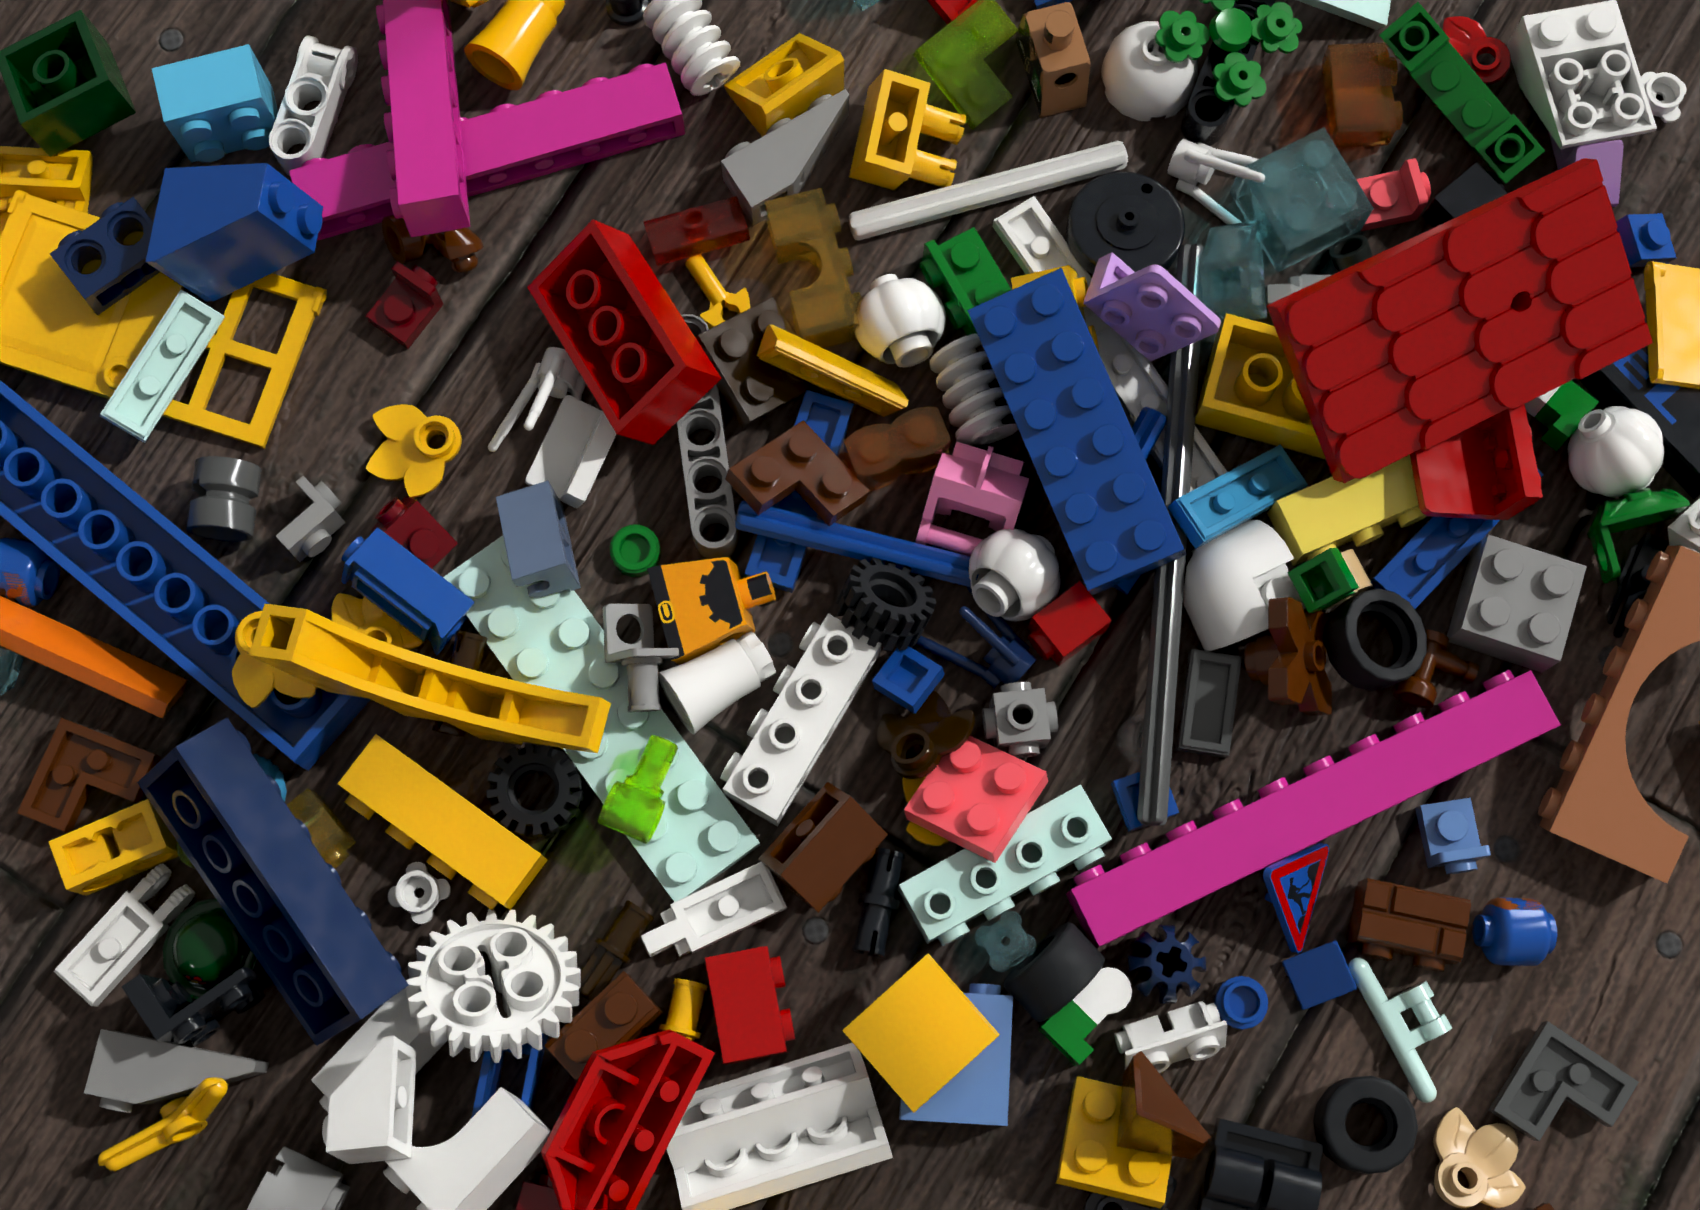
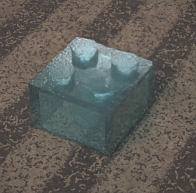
M1325 127L1245 166L1264 174V182L1258 183L1236 176L1229 192L1251 230L1258 236L1260 245L1277 273L1334 245L1337 241L1361 231L1374 209Z

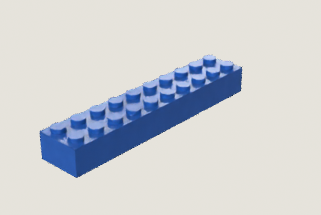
M0 380V515L293 762L309 771L371 699L330 693L318 687L313 697L300 699L284 695L274 688L260 706L254 709L248 706L239 696L232 679V668L240 655L235 643V632L242 619L251 613L262 611L264 604L270 603Z

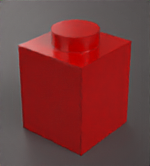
M1079 581L1031 618L1028 629L1032 634L1028 636V639L1044 660L1052 658L1058 666H1061L1103 634L1112 620Z

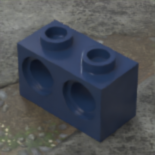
M134 197L124 203L118 202L109 206L103 211L98 221L83 231L79 230L68 234L60 241L58 248L50 253L96 315H99L160 273V271L145 262L154 222ZM136 231L143 232L142 238L136 244L123 245L125 237L130 233ZM91 260H102L100 267L95 272L81 274L86 263Z

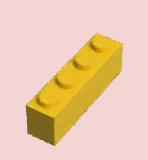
M377 734L374 735L338 782L339 786L350 793L344 801L347 805L368 820H370L375 812L391 823L385 831L388 835L409 850L416 842L432 853L426 861L429 865L450 880H452L457 872L473 883L468 893L492 911L498 903L511 910L548 861L541 853Z

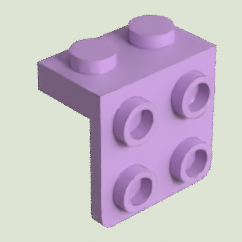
M1113 252L1098 259L1083 302L1084 305L1150 362L1216 334L1221 324L1220 318L1162 266L1149 265L1134 272Z

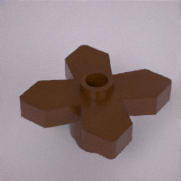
M1291 597L1269 599L1268 629L1271 634L1261 635L1257 641H1250L1247 644L1245 650L1246 671L1251 680L1261 681L1264 685H1268V698L1270 701L1280 705L1298 704L1299 711L1310 716L1330 715L1332 713V685L1324 669L1327 653L1324 646V631L1330 615L1322 611L1304 612L1302 603Z

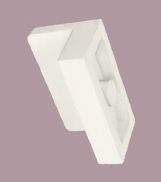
M566 395L526 475L525 483L532 486L548 480L560 501L578 509L586 501L616 436V432L604 412L571 395Z

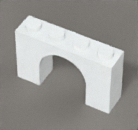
M406 988L383 1003L311 1079L324 1094L319 1103L327 1112L330 1095L383 1037L395 1036L417 1050L415 1075L446 1043L444 1042L434 1047L431 1045L430 1031L421 1034L418 1032L416 1017H410ZM500 1087L453 1137L434 1146H412L411 1158L385 1161L389 1166L383 1173L400 1191L407 1194L411 1190L419 1198L421 1203L417 1206L416 1210H487L541 1152L551 1130L521 1099Z

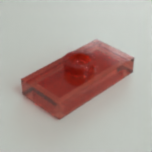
M737 196L643 221L656 266L750 241L748 226Z

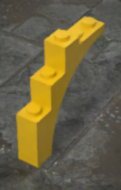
M264 604L249 652V656L326 692L369 698L404 716L447 722L480 739L517 745L527 742L598 754L611 706L610 702L601 697L527 684L434 659L367 636L303 608Z

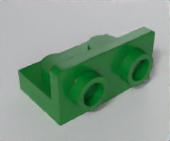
M975 227L937 245L934 239L924 243L923 261L920 262V268L925 280L932 289L939 287L947 302L944 303V308L953 327L956 330L963 328L967 336L977 334L967 310L1012 289Z

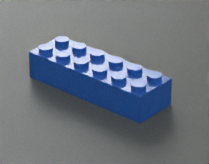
M1062 268L967 310L1087 590L1092 595H1095L1187 555Z

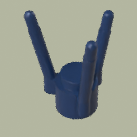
M967 586L968 591H969V592L971 593V595H972V589H971V587H968V586ZM966 606L960 608V615L993 647L983 658L991 665L989 668L929 638L920 636L916 643L923 647V649L981 677L993 688L1000 681L1004 684L1018 682L1037 659L1027 651L1030 646L1016 635L1003 617H995L985 612L1003 635L1000 638Z

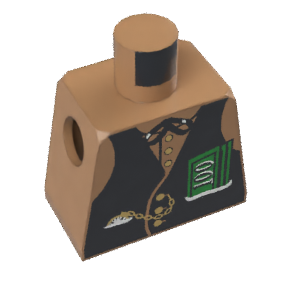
M1064 2L1023 14L1015 33V41L1040 118L1086 107L1090 58L1072 4ZM1061 76V79L1068 83L1055 84V81Z

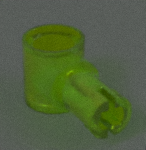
M651 735L633 774L627 775L623 783L616 781L612 786L602 807L598 823L648 844L665 808L666 801L661 800L664 794L661 786L676 755L678 746L667 739Z

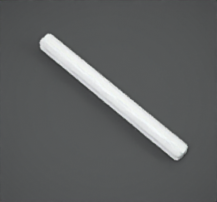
M1114 141L862 209L849 214V227L855 240H863L1118 171L1127 166V151L1123 142Z

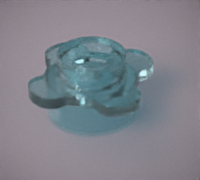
M1015 911L1004 912L999 921L989 927L981 926L975 934L977 945L986 949L990 955V966L998 972L1007 971L1011 966L1021 963L1036 950L1035 938L1025 933L1021 926L1022 918ZM1004 937L1010 938L1008 945L1001 944V940Z

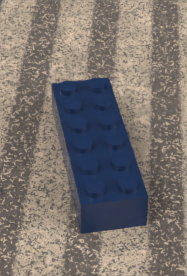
M228 718L223 719L173 748L137 782L316 1046L358 1022L409 985L402 975L397 959L381 945L371 930V923L367 915L354 905L341 886L342 883L338 872L332 865L324 861L312 843L311 834L306 825L292 814L281 797V790L277 782L271 776L265 774L252 755L251 746L247 738L240 731L235 730Z

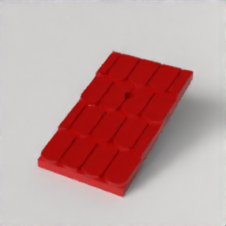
M1583 158L1267 305L1334 480L1346 483L1354 478H1364L1419 449L1427 450L1508 408H1518L1575 378L1583 379L1653 343L1648 325L1644 321L1643 308L1634 279L1630 275L1632 272L1620 233L1616 229L1618 226L1606 187L1602 183L1604 180L1597 159Z

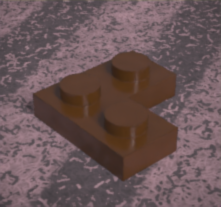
M804 420L730 467L725 478L758 515L796 491L828 526L864 503L870 492Z
M61 718L17 813L69 833L73 830L92 787L134 803L141 802L145 793L137 782L159 762L161 757Z

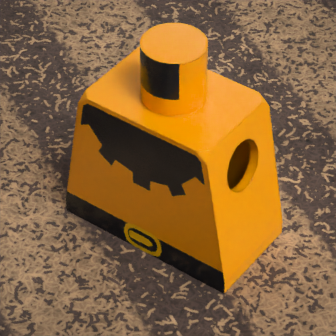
M729 557L647 568L668 648H679V656L671 658L678 665L703 655L732 638L737 640L750 631L755 632L750 608L776 600L774 587L767 571L741 579L738 566Z

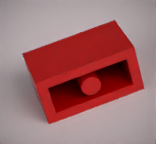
M768 946L705 957L723 1064L727 1065L788 1053L786 1041L796 1039L790 1008L779 1009L776 989L786 987L781 957L770 958Z

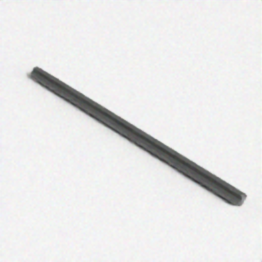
M1184 244L1178 252L1176 279L1203 303L1207 254L1204 247L1200 244ZM1201 340L1171 352L1161 496L1166 508L1174 500L1190 492ZM1167 508L1186 552L1187 536ZM1186 555L1155 568L1137 810L1138 821L1149 826L1165 825L1168 816Z

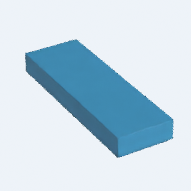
M1278 445L1177 498L1167 508L1194 548L1197 549L1269 510L1277 500L1306 488L1308 484L1283 447Z

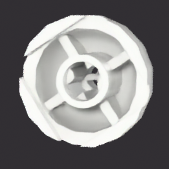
M1143 21L1126 27L1110 44L1101 68V78L1103 77V83L1106 88L1105 94L1108 101L1121 114L1138 121H1150L1151 117H1161L1166 115V119L1177 114L1188 103L1198 79L1197 60L1186 58L1181 63H1173L1166 58L1164 53L1165 47H1161L1155 42V34L1160 30L1159 21Z

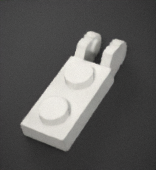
M163 863L152 869L131 892L126 891L55 968L54 972L91 1006H99L170 927L168 923L177 918L184 908L189 905L193 897H195V891L186 884L176 889L156 912H153L145 904L146 901L156 895L171 876V870Z

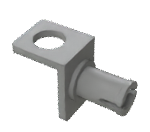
M650 604L605 605L603 607L605 663H622V666H627L628 712L661 710L658 665L663 664L664 659L679 656V648H654L653 611ZM623 615L633 616L640 624V637L633 644L623 642L617 635V622Z

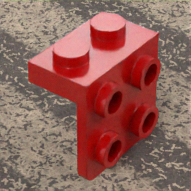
M1525 404L1518 408H1508L1427 450L1419 449L1410 454L1419 509L1426 516L1509 520L1543 498L1541 476L1537 469L1532 444V430L1528 423Z

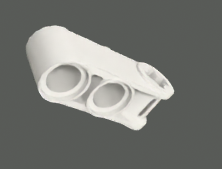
M310 35L305 36L302 40L293 73L285 89V95L269 134L270 148L287 175L290 176L289 170L301 167L304 162L310 159L324 158L346 93L352 85L357 71L358 53L355 47L345 46L343 49L321 44L316 37ZM321 101L315 109L303 110L304 106L309 102ZM299 143L306 144L299 153L287 154L293 145Z

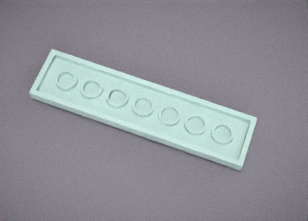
M503 535L443 577L475 602L466 616L480 635L488 638L487 645L513 680L566 692L601 697L611 703L598 754L563 749L674 902L699 891L760 846L758 839L663 710L628 712L627 666H622V663H605L604 630L574 590L566 589L544 597L530 598L527 587L544 581H536L529 585L516 587L512 581Z

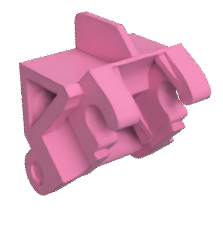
M956 442L952 455L946 453L941 455L932 480L915 543L923 545L927 543L971 556L972 551L983 539L932 524L935 514L951 515L952 510H958L989 520V528L995 531L1002 529L1014 530L1029 478L1020 476L1024 462L993 453L994 447L991 446L986 451Z

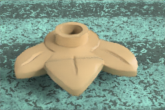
M1455 1107L1448 1111L1440 1120L1433 1138L1434 1147L1440 1159L1434 1176V1186L1438 1195L1445 1202L1457 1208H1470L1478 1203H1483L1496 1209L1512 1205L1520 1198L1526 1188L1522 1180L1509 1170L1515 1162L1518 1153V1139L1513 1127L1495 1123L1482 1126L1476 1130L1459 1108ZM1459 1171H1462L1467 1177L1468 1189L1459 1183L1457 1178Z

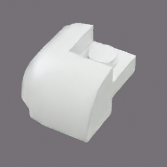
M1248 520L1191 551L1193 555L1186 566L1183 602L1204 651H1212L1231 645L1268 629L1269 599L1291 597L1300 601L1302 607L1305 608L1287 573L1289 570L1286 563L1293 560L1294 557L1278 533L1261 520Z

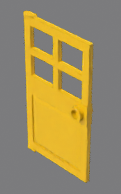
M16 190L7 210L9 217L0 236V364L110 399L181 289L184 291V287L160 272L111 307L96 315L50 253L58 248L60 241L65 236L74 231L85 230L98 221L100 217L29 195V193L21 190ZM136 231L130 233L125 237L123 245L136 244L142 238L143 232ZM102 260L89 261L84 265L81 274L95 272L100 267ZM271 273L232 292L224 312L225 318L218 328L216 335L214 334L205 348L210 351L189 404L172 400L163 416L265 449L314 318L319 316L322 306L326 301L327 289L318 286L313 287ZM253 287L297 301L277 355L233 341ZM226 356L271 370L250 424L206 410Z

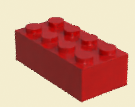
M592 219L527 287L618 435L654 445L722 379L630 235Z

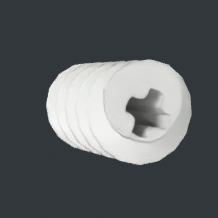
M652 0L643 13L644 23L652 29L655 41L662 45L663 54L671 60L673 70L681 75L682 85L693 96L708 94L722 86L736 73L740 67V60L736 56L727 57L731 51V46L725 40L718 41L721 36V30L718 26H708L712 20V15L707 10H699L702 6V0Z
M971 334L952 341L937 351L930 359L931 370L939 374L936 378L937 388L941 391H946L942 397V402L946 408L953 409L949 414L950 424L954 427H960L955 433L956 441L970 446L994 443L1013 435L1018 430L1015 423L1003 424L1001 421L1010 415L1011 411L1008 405L996 406L995 404L1004 394L1000 387L990 388L988 385L997 378L993 369L983 370L982 368L989 360L985 351L976 352L975 348L982 344L978 334Z

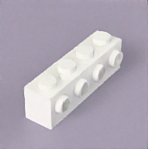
M829 613L821 625L813 622L805 633L799 645V648L805 651L796 668L790 665L785 667L773 689L779 696L769 712L761 708L747 731V735L753 738L743 756L737 752L732 755L720 779L726 781L723 787L726 797L777 827L881 652V643L878 642L876 647L867 644L868 637L862 635L860 639H857L852 635L855 628H845L841 620Z

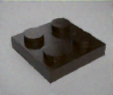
M773 297L696 336L697 341L722 379L716 386L742 428L805 394L806 390L812 391L818 387L759 359L757 356L766 327L769 324L796 335Z

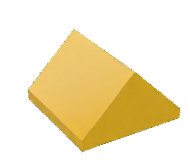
M798 33L723 86L728 95L763 137L768 129L779 120L784 118L792 120L806 112L811 103L817 98L826 94L834 96L844 90V59L839 51Z

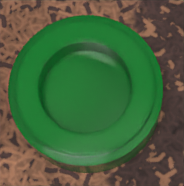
M634 524L621 528L613 536L610 543V555L615 567L621 573L630 577H642L649 574L647 568L659 564L661 547L657 536L652 530L645 526Z

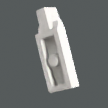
M759 862L670 904L671 908L660 913L664 925L641 935V940L650 957L674 946L679 957L689 952L693 954L787 909V906L770 870L762 862Z

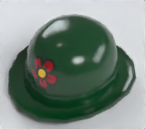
M216 898L198 901L182 911L168 929L163 945V967L171 984L178 981L194 1000L242 967L255 969L257 958Z

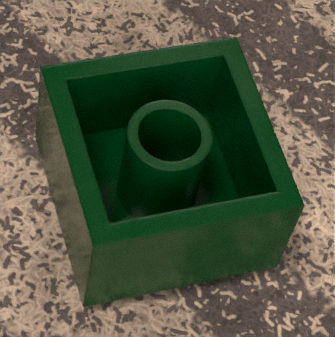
M82 10L0 50V72L20 125L50 157L136 113L109 44Z

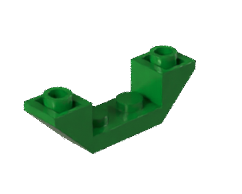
M1419 2L1415 3L1379 35L1412 79L1469 146L1505 184L1545 152L1544 148L1515 114L1511 115L1451 45L1449 42L1450 38Z

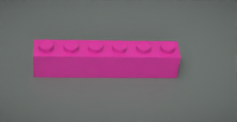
M383 0L382 5L376 6V15L382 35L386 36V39L380 40L378 45L383 67L385 70H388V75L381 77V85L387 106H391V112L384 113V124L389 142L394 143V149L387 150L386 152L391 178L393 181L396 180L397 188L389 189L394 217L396 219H404L411 238L471 227L451 15L448 1Z

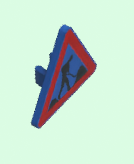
M1318 843L1276 862L1264 870L1263 879L1269 892L1265 895V900L1273 904L1291 952L1301 953L1303 950L1329 855V846L1327 844Z

